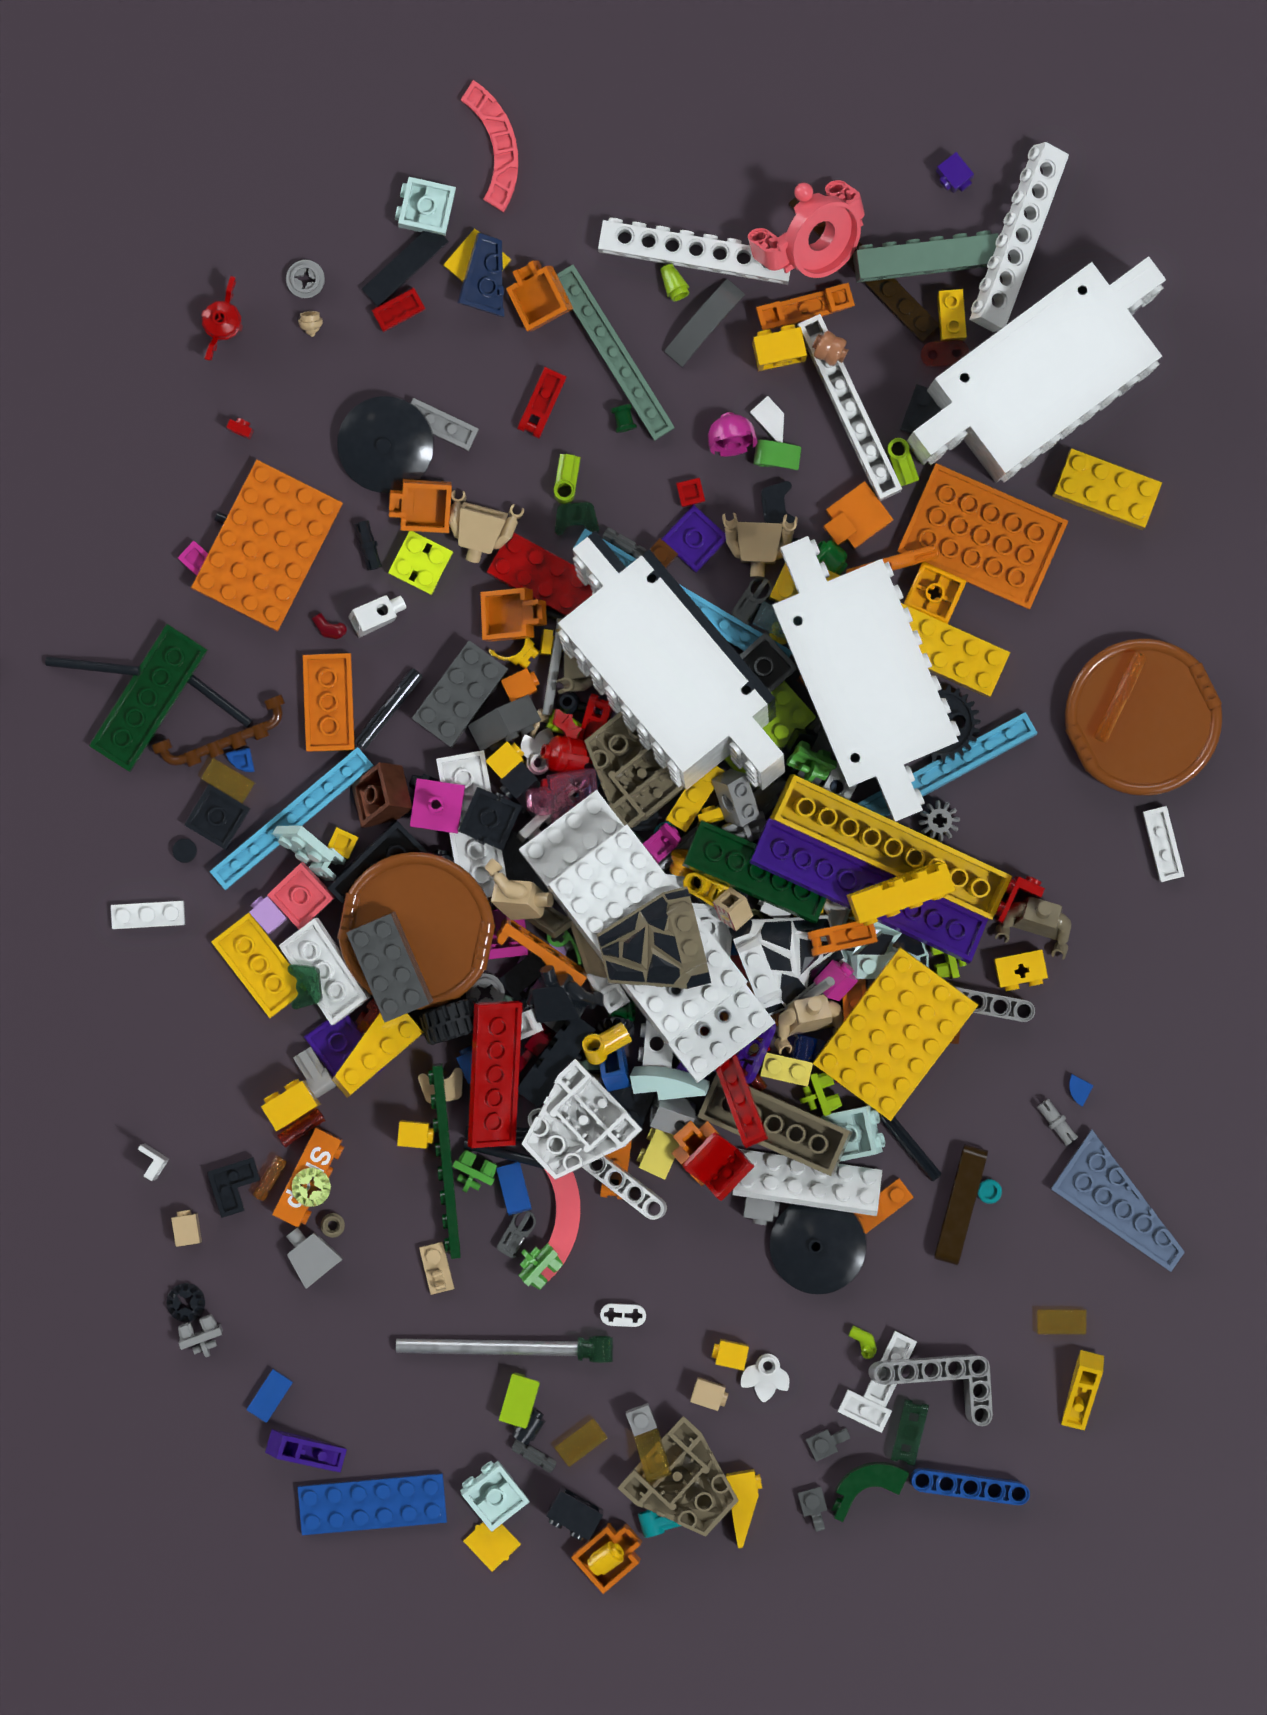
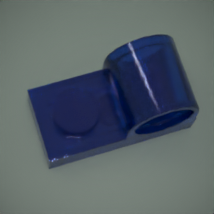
M795 1034L791 1045L792 1052L789 1054V1057L813 1063L828 1041Z

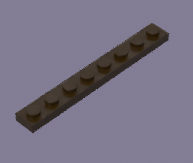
M795 197L788 205L794 210V207L800 201ZM826 222L818 223L812 229L819 237H821L825 230ZM858 242L855 251L859 250V246H862L860 242ZM852 255L846 265L855 273ZM895 278L863 282L921 343L939 327L934 318Z

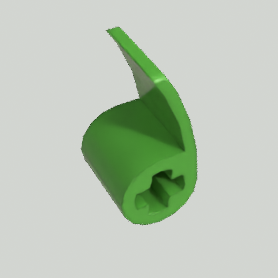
M757 440L753 465L782 467L792 470L799 469L800 446L768 440Z
M567 930L564 932L565 935L562 936L564 940L561 943L559 941L553 942L552 937L547 934L548 942L555 947H562L571 941L578 958V964H582L578 948Z

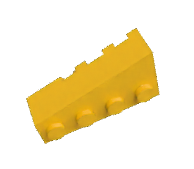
M934 862L846 896L856 923H863L864 926L878 922V917L884 915L887 918L901 913V909L919 907L925 901L943 898L946 894L956 890L947 864Z
M379 1013L332 1081L347 1098L350 1097L424 1032L408 1013L384 1022L381 1013Z

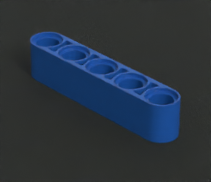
M917 1468L910 1477L913 1487L917 1491L1011 1505H1023L1030 1497L1028 1487L1023 1482L928 1468ZM919 1474H926L929 1480L926 1485L919 1486L915 1483V1479ZM949 1477L952 1479V1486L949 1489H942L939 1486L942 1478ZM969 1480L975 1481L977 1486L971 1493L965 1492L963 1487ZM992 1484L1000 1486V1493L996 1496L988 1494V1487ZM1021 1487L1024 1489V1496L1021 1499H1014L1012 1497L1014 1488Z

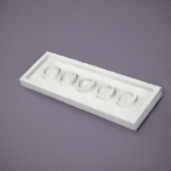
M484 750L436 759L440 782L465 785L460 826L477 787L491 792ZM460 832L458 834L449 833L454 862L465 869L478 882L487 898L492 897L495 882L494 878L485 869V866L493 858L503 867L499 873H503L506 876L502 850L486 843L482 845L475 842L476 839Z
M740 1149L755 1167L733 1189L732 1195L877 1216L882 1170L838 1164L834 1176H829L784 1155Z

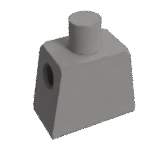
M656 1094L650 1108V1127L673 1135L690 1121L698 1129L707 1121L695 1116L696 1105L685 1098L659 1100L658 1094Z
M297 1227L286 1236L295 1247L287 1256L306 1289L344 1259L315 1232L306 1239Z

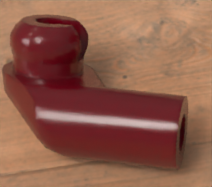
M322 613L312 618V621L325 638L340 639L347 633L345 624H330Z

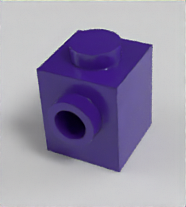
M957 152L937 166L936 172L941 177L939 181L947 191L951 189L953 193L957 190L963 192L972 184L971 179H973L974 173Z

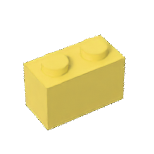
M766 1052L760 1076L808 1087L813 1063Z
M651 1127L646 1138L650 1140L647 1149H641L636 1160L640 1162L639 1168L665 1180L675 1159L672 1152L680 1146L673 1138L674 1135Z

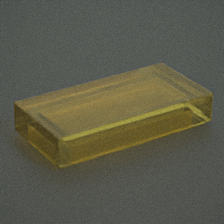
M214 758L201 778L241 803H244L255 782Z
M1037 1309V1334H1086V1309Z
M593 1418L555 1446V1449L570 1467L605 1441L608 1436Z
M655 1428L635 1436L634 1439L646 1480L650 1483L671 1475L659 1430Z

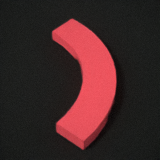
M473 80L461 98V102L468 106L482 121L490 136L494 151L493 176L483 201L504 213L514 193L518 176L516 138L511 123L497 100L483 86Z
M546 1171L552 1183L556 1199L555 1225L548 1244L558 1253L557 1256L564 1264L573 1248L579 1229L581 1215L579 1189L573 1172L555 1180ZM548 1267L541 1272L547 1281L557 1273H554Z

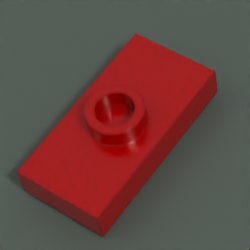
M412 288L373 309L372 312L382 331L386 332L425 311L426 308L415 288Z

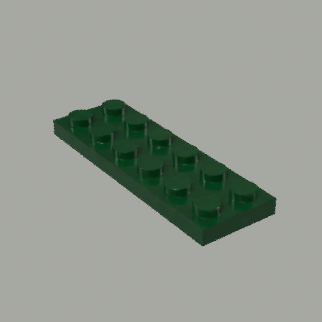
M166 624L141 663L140 676L132 677L89 746L131 772L203 660L208 649Z
M700 821L682 866L813 924L817 923L827 898L750 864L749 862L757 844L705 821Z

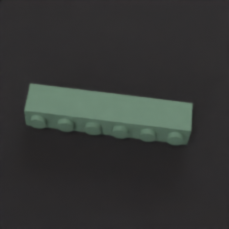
M980 231L976 233V236L967 237V233L953 235V239L944 240V236L929 238L928 242H920V239L907 240L906 244L897 245V242H886L882 244V247L873 248L872 244L859 246V250L853 253L856 283L987 267L988 261L996 249L995 243L998 233L991 234V231Z

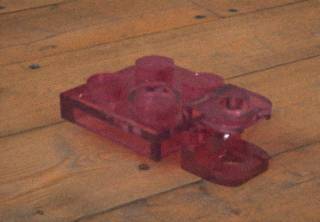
M586 768L547 775L548 787L532 788L525 793L527 810L540 816L551 814V822L554 823L595 790L598 791L596 770L594 768ZM572 790L579 793V796L575 797L574 802L568 798Z

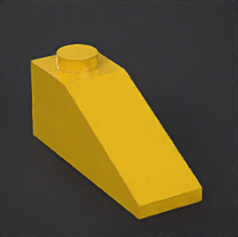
M1080 1350L1061 1425L1085 1431L1103 1374V1355Z
M754 1469L726 1474V1478L739 1500L731 1509L738 1548H743L759 1496L758 1489H762L760 1474L755 1475Z

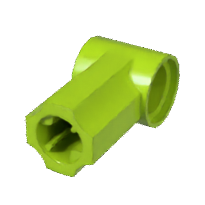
M902 438L891 440L887 445L886 451L901 487L919 481L907 441ZM894 443H901L903 445V455L896 456L892 453L891 447Z
M560 454L554 486V497L561 504H568L575 497L581 457ZM562 486H567L571 489V494L568 497H561L558 494V489Z

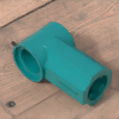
M650 1510L637 1514L644 1538L657 1536L664 1533L665 1530L681 1526Z

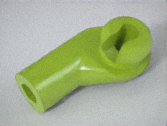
M853 1325L848 1336L859 1341L861 1354L865 1359L873 1358L877 1352L874 1336Z

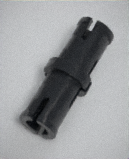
M369 520L354 524L360 542L359 550L363 552L367 571L381 568L382 564L376 547L378 543L374 541Z

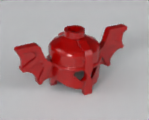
M230 276L226 288L225 301H216L202 311V326L205 332L213 338L208 345L205 360H212L214 351H217L218 340L231 339L239 331H242L241 315L237 307L230 303L234 297L233 290L236 285V277Z
M555 709L553 725L561 729L564 736L557 735L552 737L548 744H543L540 752L541 758L546 760V766L549 770L557 772L555 776L541 780L539 795L542 796L545 794L556 796L562 787H567L570 784V775L581 776V773L585 770V764L589 763L590 757L587 755L588 749L585 741L577 738L582 728L574 724L572 714H565L560 709Z

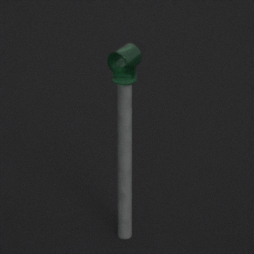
M590 1336L589 1339L578 1337V1342L396 1339V1353L577 1356L578 1361L589 1359V1362L607 1363L613 1362V1337Z

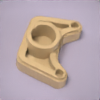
M455 1068L451 1076L444 1079L446 1101L457 1100L462 1096L463 1072L461 1068ZM422 1073L418 1076V1080L426 1101L431 1104V1094H435L434 1085L429 1084V1076Z

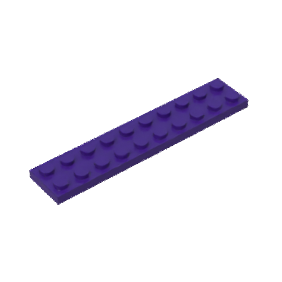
M770 818L766 821L749 862L848 909H851L846 895L896 877ZM944 898L934 901L930 899L923 902V905L913 909H909V907L901 909L900 914L887 918L884 915L877 918L879 923L968 964L973 959L988 921L987 918Z

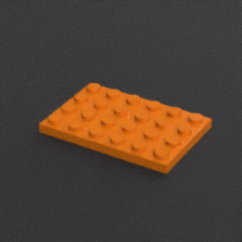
M256 459L191 589L278 632L343 503Z
M935 463L897 552L901 554L935 544L939 550V557L925 561L926 563L966 580V583L1030 610L1068 524V520Z

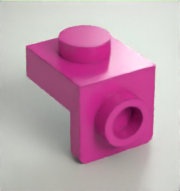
M665 823L643 845L658 864L678 847L682 839L675 827Z

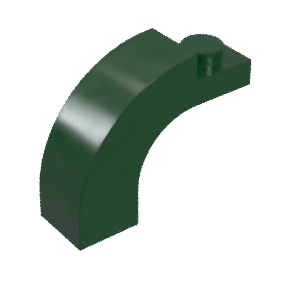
M871 1462L854 1468L840 1480L835 1488V1491L843 1496L841 1499L837 1497L831 1511L835 1512L833 1515L834 1519L843 1522L855 1497L866 1488L882 1487L899 1495L909 1475L908 1470L886 1462Z

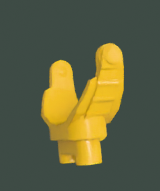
M526 638L522 650L511 657H502L496 654L494 650H488L491 656L499 660L511 661L516 666L519 664L524 669L530 665L529 659L531 657L535 659L540 653L534 647L535 643L530 638Z

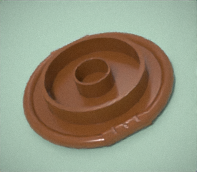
M1126 640L1111 645L1097 653L1077 674L1066 702L1065 731L1085 771L1100 783L1126 794L1139 796L1157 795L1172 791L1186 784L1209 762L1215 752L1221 734L1222 702L1202 662L1200 663L1187 651L1161 640Z
M408 852L393 855L380 860L365 870L353 883L349 891L346 892L337 939H339L341 953L350 973L372 996L373 994L346 932L392 912L397 914L433 999V1002L416 1010L432 1009L456 1000L465 994L487 969L495 929L491 906L478 882L465 869L442 856L424 852Z

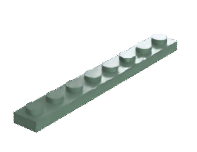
M571 265L558 273L557 276L574 308L572 310L653 440L656 441L674 430V425L575 266Z

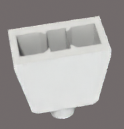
M385 595L353 609L348 617L358 638L392 623L397 618L396 613L406 609V604L401 596L389 600L388 596ZM377 610H382L385 615H379Z

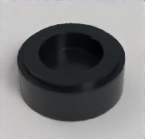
M180 839L173 846V856L179 862L189 863L195 859L197 847L189 839Z

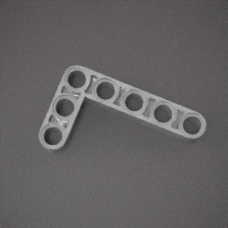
M956 987L969 998L974 995L981 997L982 1005L980 1008L975 1009L973 1013L1019 1022H1028L1035 1015L1034 1005L1027 1000ZM997 1000H1003L1006 1004V1009L1001 1014L996 1013L993 1009L994 1002ZM1022 1004L1027 1005L1030 1009V1013L1026 1018H1021L1017 1014V1009Z
M969 1354L877 1361L869 1368L868 1374L870 1379L882 1385L963 1379L966 1419L977 1426H986L992 1420L990 1365L983 1356ZM975 1360H979L981 1364L977 1372L972 1370V1363ZM955 1361L957 1370L955 1373L950 1374L948 1366L951 1362ZM931 1363L934 1370L931 1375L927 1376L924 1369L927 1364ZM904 1365H908L910 1373L907 1377L903 1378L901 1369ZM884 1366L887 1371L886 1376L883 1379H879L877 1371L880 1367ZM980 1384L982 1392L979 1396L975 1397L973 1388ZM981 1408L984 1414L982 1419L977 1421L974 1415L976 1410Z

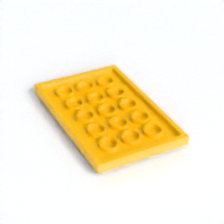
M899 947L813 1061V1064L891 1121L977 1008L978 1004L903 948Z

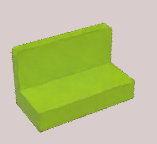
M513 1373L499 1421L527 1428L540 1382L526 1378L525 1375Z

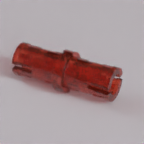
M316 1108L299 1120L298 1118L295 1120L293 1125L277 1136L282 1144L288 1147L298 1138L306 1137L309 1131L326 1121L321 1111Z

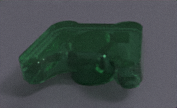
M590 502L560 504L557 508L555 534L558 536L563 535L570 526H585L590 532L596 531L598 533L599 525L593 504Z
M300 964L289 965L288 972L297 979L296 990L298 992L297 997L291 1003L292 1008L299 1009L320 1003L323 995L319 968Z

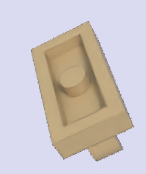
M439 1242L419 1247L430 1294L455 1289L444 1243Z

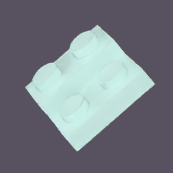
M409 177L408 182L403 183L400 197L404 198L402 207L397 206L395 220L399 221L398 227L446 236L456 187Z
M868 1105L831 1113L825 1117L822 1115L823 1119L852 1131L840 1161L883 1152L882 1147H885V1138L882 1133L878 1132L877 1124L880 1123L879 1112L875 1109L873 1110L871 1106Z
M499 1460L495 1463L490 1461L481 1468L482 1473L476 1478L471 1476L462 1483L463 1488L460 1490L464 1499L491 1532L530 1502Z

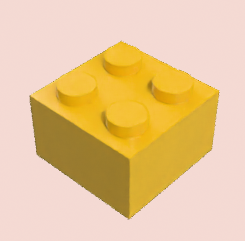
M794 324L781 327L779 332L772 333L771 330H763L757 332V336L753 337L752 344L758 372L806 361L807 353L801 327L795 328Z
M295 1079L284 1086L286 1091L282 1094H279L277 1091L263 1099L266 1104L262 1105L261 1108L276 1131L281 1130L321 1105L305 1080L300 1082L299 1079Z

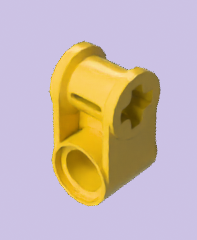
M698 872L687 874L683 881V886H687L690 894L704 900V902L713 907V901L729 888V886ZM695 877H698L701 881L700 888H697L694 884Z

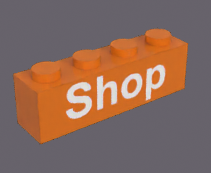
M318 1127L315 1128L272 1215L296 1227H300L301 1223L306 1225L312 1212L308 1210V1206L302 1205L295 1199L292 1193V1181L298 1172L306 1168H317L330 1178L334 1169L330 1165L334 1158L339 1159L344 1150V1146L341 1145L342 1139ZM312 1177L309 1184H301V1186L308 1189V1198L313 1191H321V1189L314 1185V1177Z

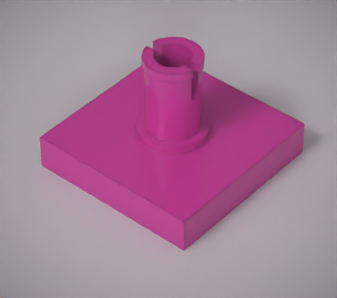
M417 778L410 827L458 834L465 785Z

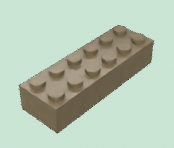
M716 1073L698 1118L740 1136L718 1074ZM749 1086L768 1139L757 1144L824 1174L834 1176L852 1131Z

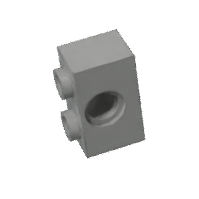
M729 769L713 778L712 783L725 822L743 827L760 817V813L749 780L746 778L747 774Z

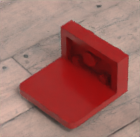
M1016 876L1014 880L1011 879L1005 891L1007 896L1004 902H1000L995 913L997 915L995 921L1003 923L1018 889L1033 896L1042 897L1045 888L1040 886L1042 882L1030 876H1027L1026 879Z
M716 1132L707 1137L703 1144L683 1164V1168L703 1182L720 1201L755 1167L738 1147Z

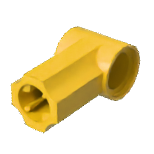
M620 1022L599 1035L590 1034L586 1036L582 1041V1047L587 1061L593 1065H598L606 1060L608 1054L632 1042V1039L624 1024Z

